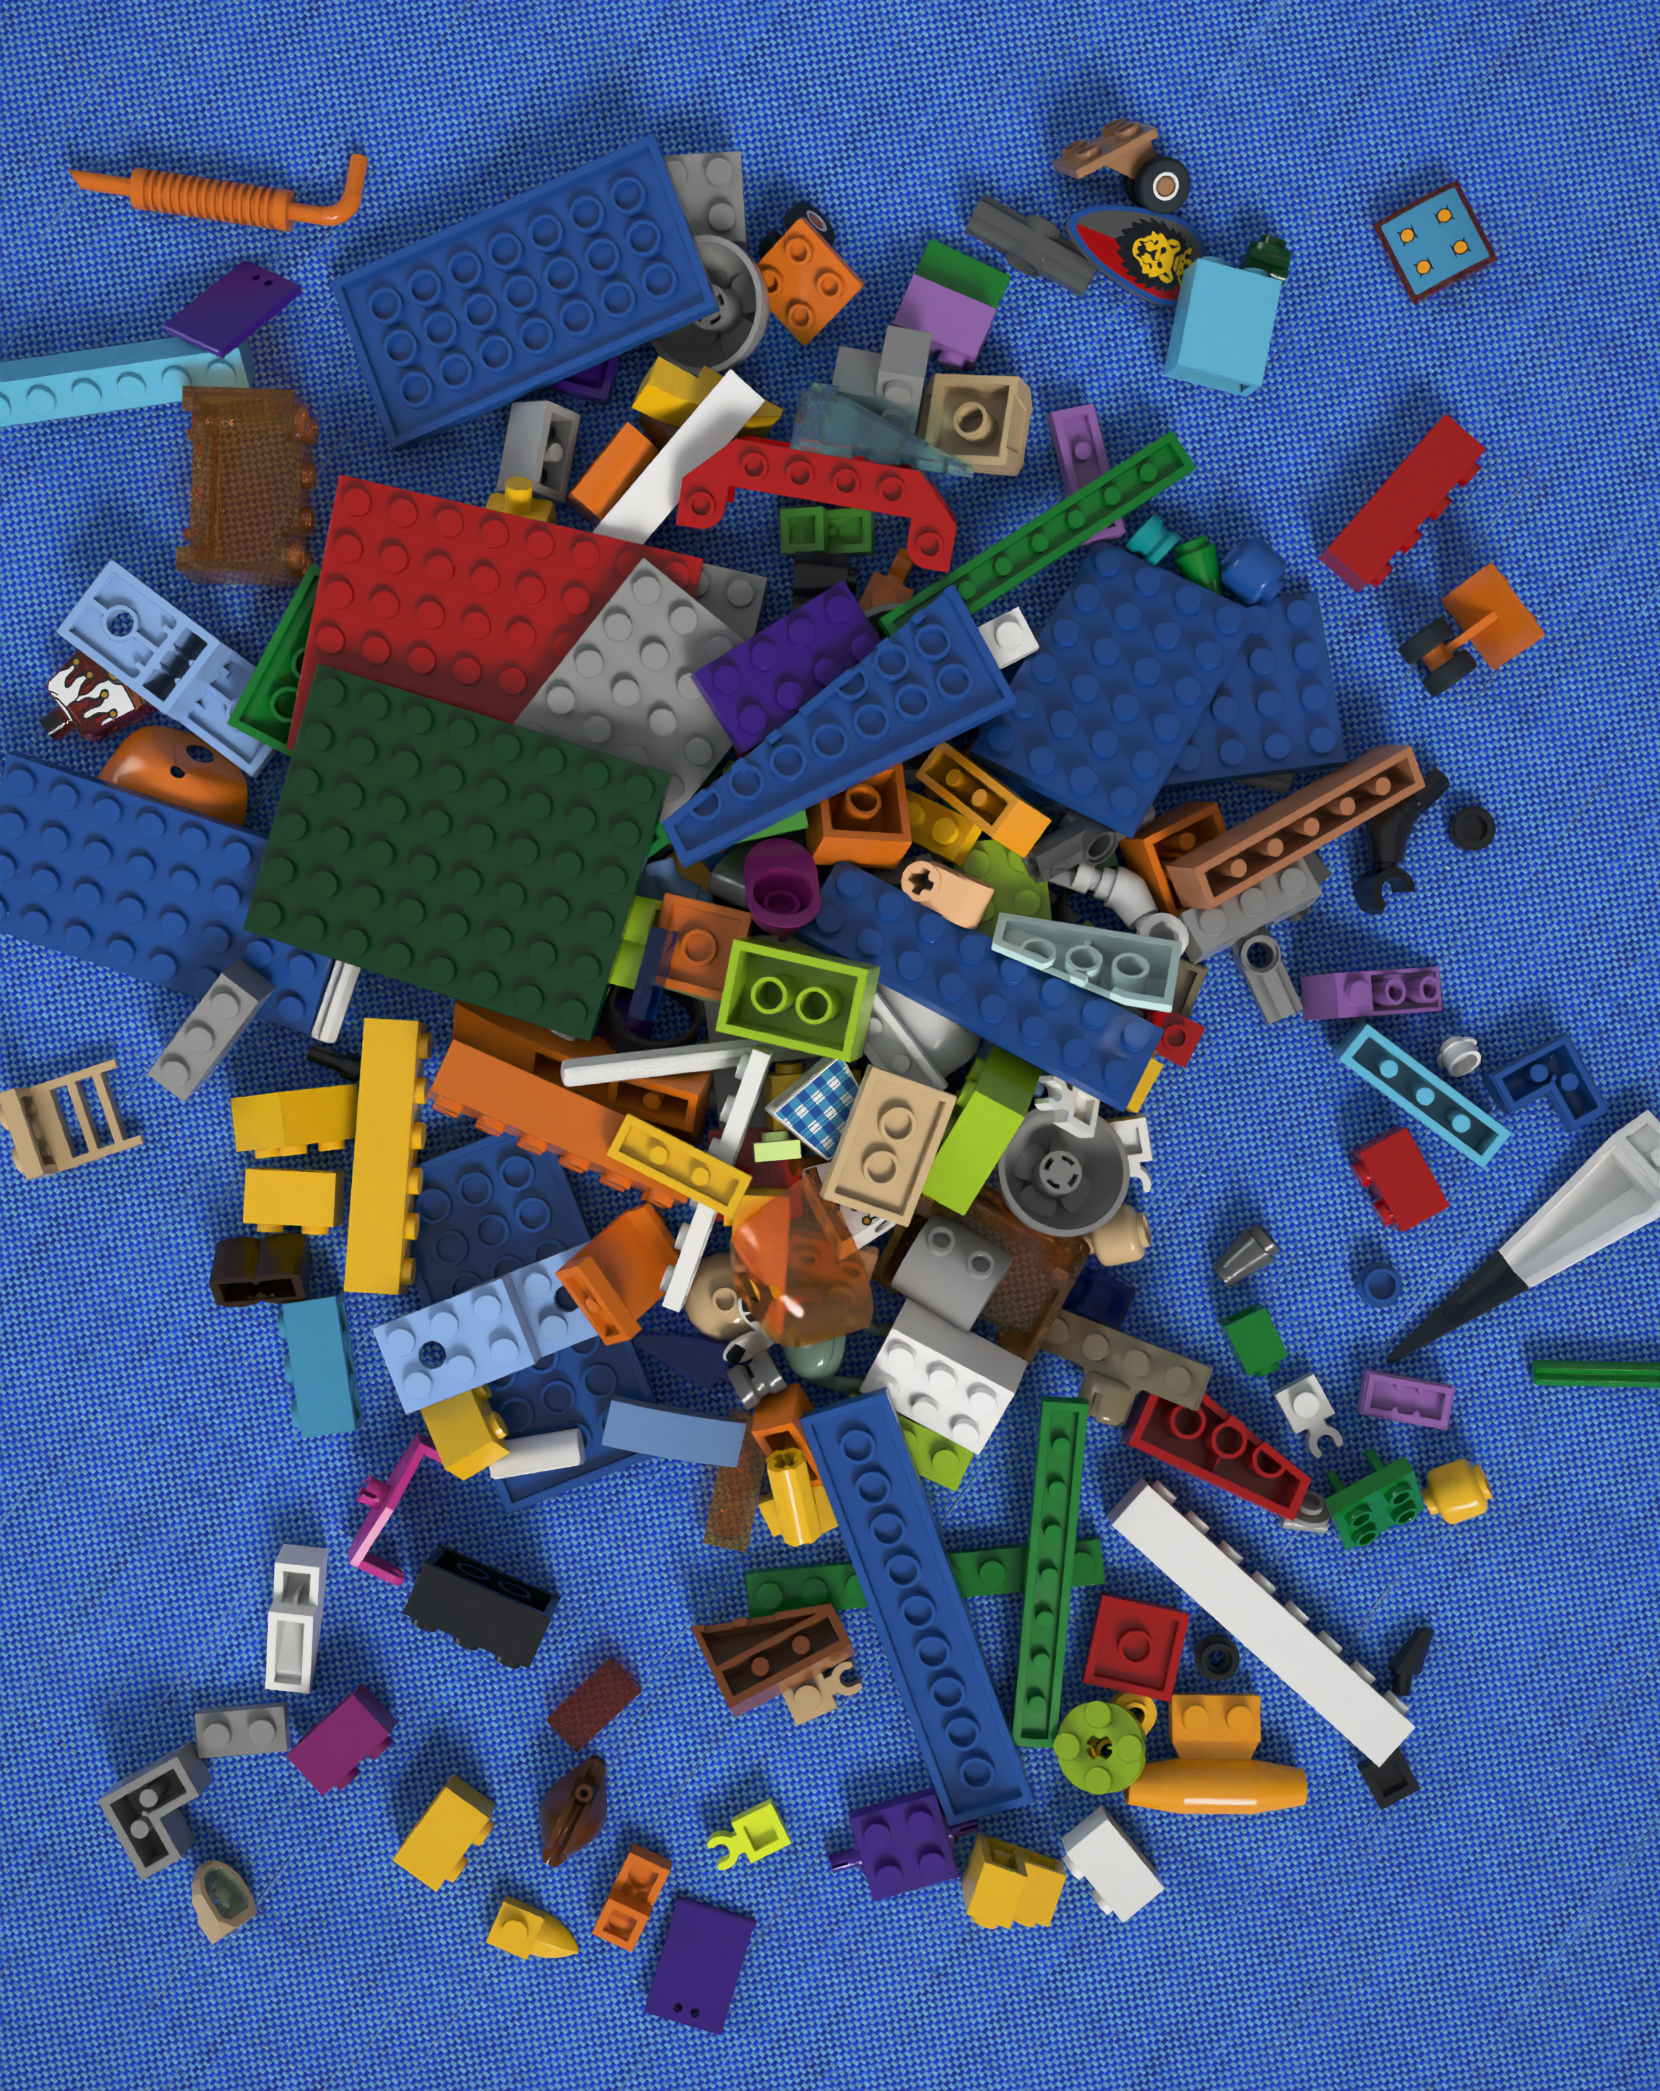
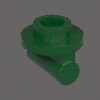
M1261 235L1260 241H1250L1247 254L1242 260L1240 269L1259 268L1265 270L1269 274L1268 277L1282 280L1283 285L1288 276V266L1293 253L1285 249L1286 241L1269 235Z

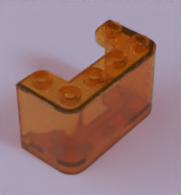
M183 386L182 409L193 412V429H187V438L193 443L190 529H184L183 538L190 545L188 547L177 546L176 570L193 583L299 587L310 564H314L313 553L308 551V534H314L316 525L314 507H309L310 489L315 490L317 486V467L315 462H311L312 445H317L319 440L317 418L310 417L307 405L301 401L294 390Z

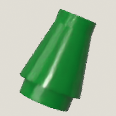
M1207 534L1173 547L1177 557L1173 561L1186 580L1220 596L1225 595L1221 586L1215 543H1210Z

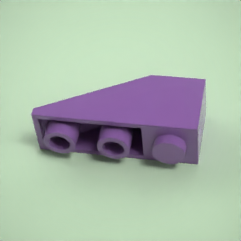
M1439 967L1300 976L1302 1006L1304 1008L1303 1021L1442 1011Z

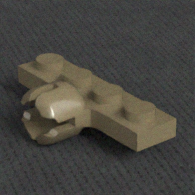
M1045 1303L1031 1342L1032 1346L1077 1363L1083 1368L1084 1379L1077 1398L1087 1399L1089 1404L1088 1418L1091 1415L1096 1417L1097 1422L1112 1426H1122L1126 1423L1135 1396L1141 1390L1188 1409L1198 1411L1213 1370L1211 1366L1050 1303Z

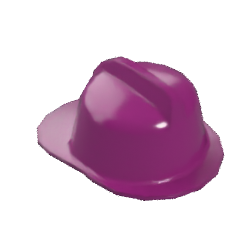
M767 839L751 848L745 857L743 870L748 907L755 924L769 934L777 935L779 943L785 942L789 935H793L804 928L820 911L821 897L814 858H812V855L804 846L789 839Z

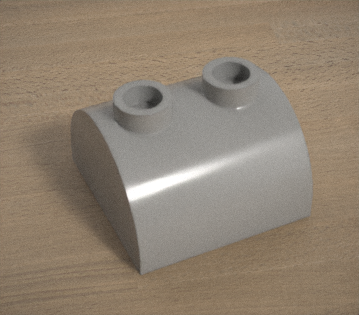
M937 1209L926 1222L907 1252L893 1278L891 1287L968 1334L1008 1271L1015 1256Z

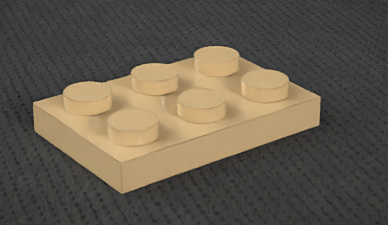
M868 1064L819 1195L823 1199L908 1227L956 1103L957 1096Z

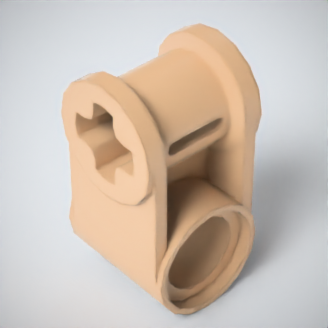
M935 861L913 862L907 866L901 878L903 891L913 901L920 902L921 905L942 914L943 918L970 930L977 929L995 890L993 886L978 878L958 872L943 863ZM923 874H929L928 879L934 883L932 889H926L927 884L921 881Z

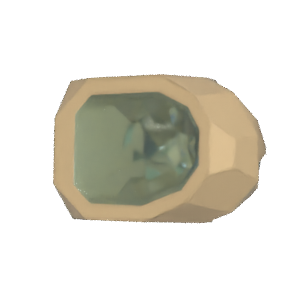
M208 1860L196 1869L191 1883V1903L198 1915L197 1923L213 1945L250 1920L258 1912L254 1897L244 1880L229 1865Z

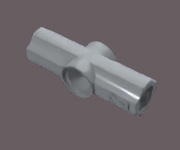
M1266 925L1246 934L1230 946L1233 951L1234 965L1243 973L1266 1025L1304 1009L1282 963L1280 946L1271 938ZM1253 943L1261 945L1266 951V962L1260 968L1252 966L1247 959V951Z

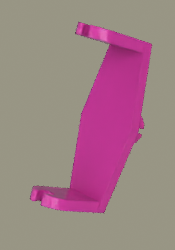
M419 1433L412 1440L386 1483L372 1475L365 1479L364 1483L367 1484V1487L361 1486L356 1501L372 1508L347 1552L349 1564L397 1586H401L406 1578L404 1576L405 1573L394 1564L369 1553L368 1550L396 1508L422 1457L426 1455L442 1463L433 1440Z

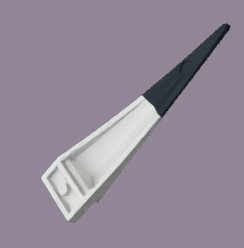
M1647 1110L1611 1135L1586 1163L1478 1271L1388 1355L1387 1364L1395 1363L1659 1218L1660 1122Z

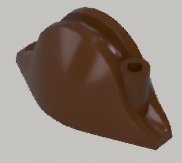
M594 1755L589 1756L557 1781L545 1794L541 1803L539 1817L543 1863L554 1868L559 1866L589 1845L602 1830L607 1817L605 1760Z

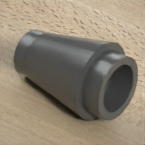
M1256 1223L1250 1229L1245 1227L1220 1257L1219 1261L1212 1267L1220 1278L1231 1287L1235 1282H1239L1274 1262L1275 1258L1273 1256L1281 1249L1259 1223Z

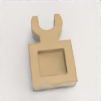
M851 1657L833 1666L831 1672L826 1674L822 1672L782 1693L796 1726L836 1709L837 1701L834 1696L835 1694L854 1695L863 1688L860 1678L847 1683L840 1677L844 1670L853 1667Z

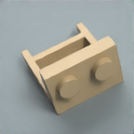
M112 1059L30 1088H13L0 1093V1122L4 1129L11 1133L15 1148L12 1149V1158L18 1171L24 1173L26 1180L49 1177L145 1143L143 1135L128 1139L105 1072L120 1067L117 1059ZM89 1077L93 1078L115 1143L106 1147H102L80 1080ZM66 1085L89 1150L88 1153L77 1156L55 1089Z

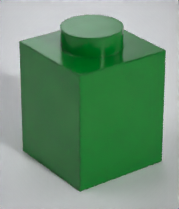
M1255 1303L1218 1321L1219 1327L1240 1370L1248 1376L1253 1373L1256 1377L1267 1375L1280 1367V1360L1289 1356L1266 1307L1259 1303Z

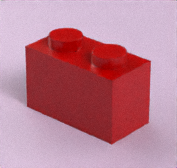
M1394 1126L1349 1151L1354 1160V1163L1350 1165L1351 1171L1362 1188L1368 1186L1376 1199V1202L1372 1203L1373 1211L1384 1227L1390 1225L1393 1230L1405 1232L1450 1206L1406 1127Z

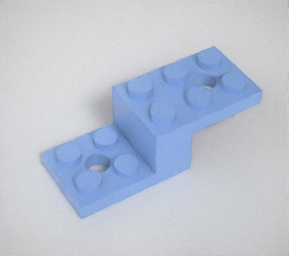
M111 559L56 632L162 713L183 724L256 779L277 750L227 724L256 667ZM121 613H130L134 621L132 631L122 637L115 636L112 631L114 618Z
M590 1241L475 1285L458 1295L374 1327L372 1330L405 1414H410L535 1365L541 1357L597 1336V1332L579 1307L574 1310H565L556 1301V1293L564 1285L555 1272ZM435 1341L444 1347L446 1359L442 1365L430 1366L423 1360L421 1352L426 1342Z

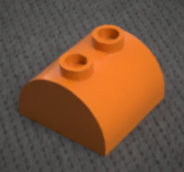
M627 421L613 435L566 495L565 503L589 522L598 526L660 452L642 433Z

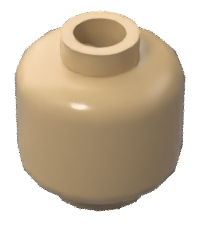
M1122 1204L1113 1218L1105 1225L1083 1235L1088 1255L1096 1254L1099 1262L1104 1266H1115L1141 1260L1144 1257L1146 1247L1152 1245L1150 1228L1145 1213L1137 1212L1134 1206L1130 1204Z

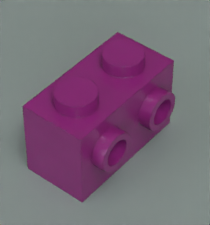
M361 1683L293 1746L286 1757L322 1796L334 1786L341 1791L361 1771L356 1766L367 1755L373 1760L376 1759L390 1746L394 1740L389 1735L398 1721Z

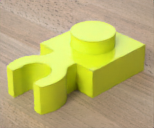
M772 1798L732 1817L731 1824L735 1831L719 1830L707 1838V1847L709 1849L719 1844H723L729 1849L727 1855L717 1860L719 1870H726L736 1863L738 1855L746 1852L750 1863H753L791 1844V1836Z

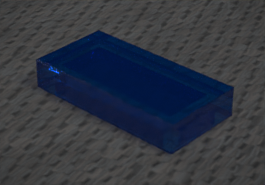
M656 926L650 929L628 1011L629 1017L644 1021L656 1020L679 932Z

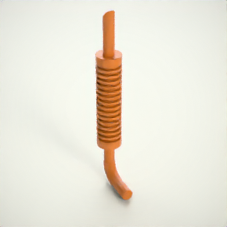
M361 154L351 155L344 193L341 199L331 206L296 203L293 190L275 189V187L267 188L266 186L258 187L254 184L249 186L248 183L240 184L239 182L205 179L201 176L196 178L194 175H178V173L160 172V170L140 167L134 168L131 178L74 169L67 170L80 189L129 196L132 207L137 210H151L152 212L177 214L178 216L186 215L191 218L195 216L198 219H213V221L225 223L230 221L232 224H248V226L274 228L275 230L290 232L294 221L322 226H336L348 221L358 211L362 201L361 197L368 158Z

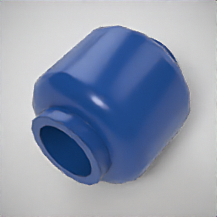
M1242 538L1219 564L1223 568L1220 575L1222 584L1246 605L1255 604L1260 598L1268 604L1286 584L1280 578L1286 570V561L1261 538H1254L1249 542Z

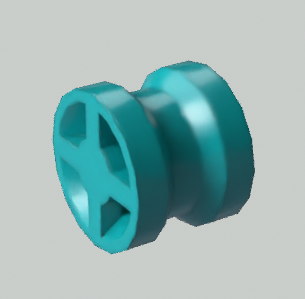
M1155 513L1136 532L1125 547L1132 553L1138 552L1154 568L1155 565L1157 566L1168 555L1182 537L1176 531L1169 532L1163 526V519Z

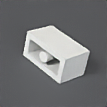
M1103 1805L1061 1838L1066 1852L1062 1859L1068 1869L1078 1880L1085 1876L1095 1888L1091 1895L1099 1907L1107 1915L1114 1911L1123 1923L1165 1889L1159 1873Z

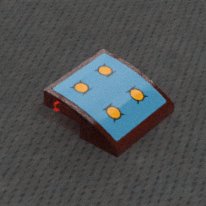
M1457 180L1417 199L1373 224L1415 306L1455 282L1458 285L1498 261Z

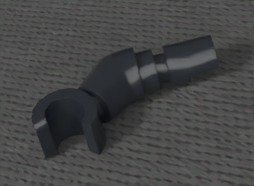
M1436 767L1423 779L1426 787L1369 819L1366 827L1369 863L1375 864V869L1368 870L1362 874L1355 888L1356 902L1360 909L1368 914H1383L1387 905L1382 897V886L1385 881L1389 882L1392 887V893L1416 892L1411 876L1404 869L1398 868V863H1404L1408 837L1414 832L1413 825L1419 820L1418 814H1424L1450 787L1447 777Z

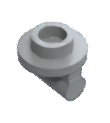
M1307 1490L1294 1521L1280 1517V1527L1326 1534L1330 1514L1325 1498L1314 1491Z

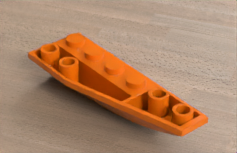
M462 1000L455 1002L452 1041L455 1039L626 1116L627 1113H630L689 1144L699 1147L702 1144L714 1070L567 1087L561 1078L562 1061L572 1058L616 1054L605 1038L594 1036L593 1041L590 1042L579 1038L569 1041L554 1034L548 1028Z

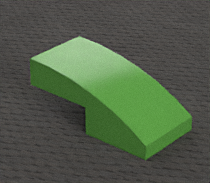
M824 506L780 509L781 554L783 556H795V551L849 556L875 555V512L856 508L827 510Z

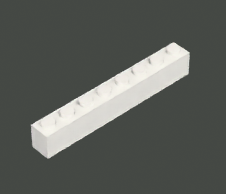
M1141 1477L1106 1516L1111 1525L1380 1767L1415 1728L1405 1716L1410 1708L1390 1690L1383 1696L1371 1684L1376 1678L1357 1660L1351 1665L1338 1655L1343 1648L1324 1630L1318 1635L1311 1631L1305 1625L1310 1618L1291 1600L1285 1605L1279 1602L1272 1595L1277 1588L1258 1570L1252 1575L1247 1573L1239 1565L1244 1558L1225 1540L1216 1545L1205 1535L1211 1528L1193 1511L1190 1510L1184 1516L1172 1505L1177 1500V1497L1161 1482L1157 1480L1151 1486Z

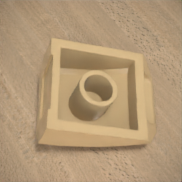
M933 374L921 399L914 443V451L918 462L974 473L1017 476L1025 464V448L1030 417L1033 412L1030 387L1020 376Z

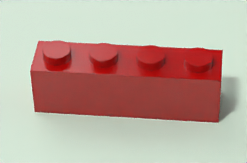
M1445 414L1318 559L1357 593L1369 583L1376 588L1394 568L1388 563L1392 556L1398 550L1405 555L1423 535L1417 528L1428 516L1431 520L1435 521L1452 502L1447 493L1454 485L1458 483L1463 488L1481 469L1476 460L1486 448Z

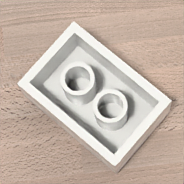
M907 1298L859 1391L865 1394L887 1387L897 1412L979 1455L1015 1395L1028 1362L971 1331L967 1334L927 1308Z

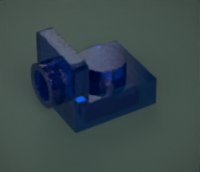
M1074 1263L1070 1266L1067 1275L1061 1283L1056 1304L1076 1311L1091 1320L1120 1330L1136 1290L1099 1270Z

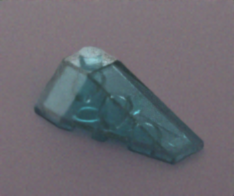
M812 381L811 390L801 389L790 449L848 459L857 455L863 456L866 460L881 464L901 465L903 463L909 464L911 468L973 478L974 467L971 464L848 396L838 395L839 386Z

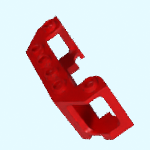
M744 434L734 439L682 478L676 525L698 529L710 528L722 519L726 509V502H734L736 487L911 518L907 540V551L911 560L919 567L949 573L957 529V518L921 465Z

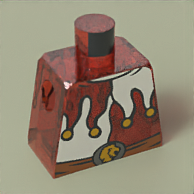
M78 650L47 682L46 688L59 706L42 717L40 723L55 741L60 740L76 728L84 738L96 742L154 714L158 709L82 651Z

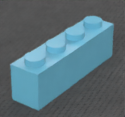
M1361 1018L1356 1021L1332 1051L1346 1066L1482 1168L1486 1166L1512 1134L1497 1120Z

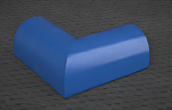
M1567 1032L1555 1036L1484 1076V1083L1489 1095L1503 1113L1512 1114L1546 1095L1567 1132H1572L1610 1111Z

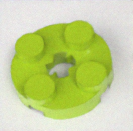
M1092 1701L1075 1707L1063 1719L1058 1730V1736L1054 1740V1752L1058 1757V1762L1064 1775L1079 1789L1095 1795L1119 1792L1128 1788L1139 1778L1146 1762V1736L1140 1721L1126 1707L1112 1702ZM1095 1736L1098 1739L1107 1736L1111 1740L1112 1746L1107 1748L1112 1750V1754L1108 1759L1103 1756L1095 1758L1092 1754L1091 1748H1094V1746L1091 1745V1741Z

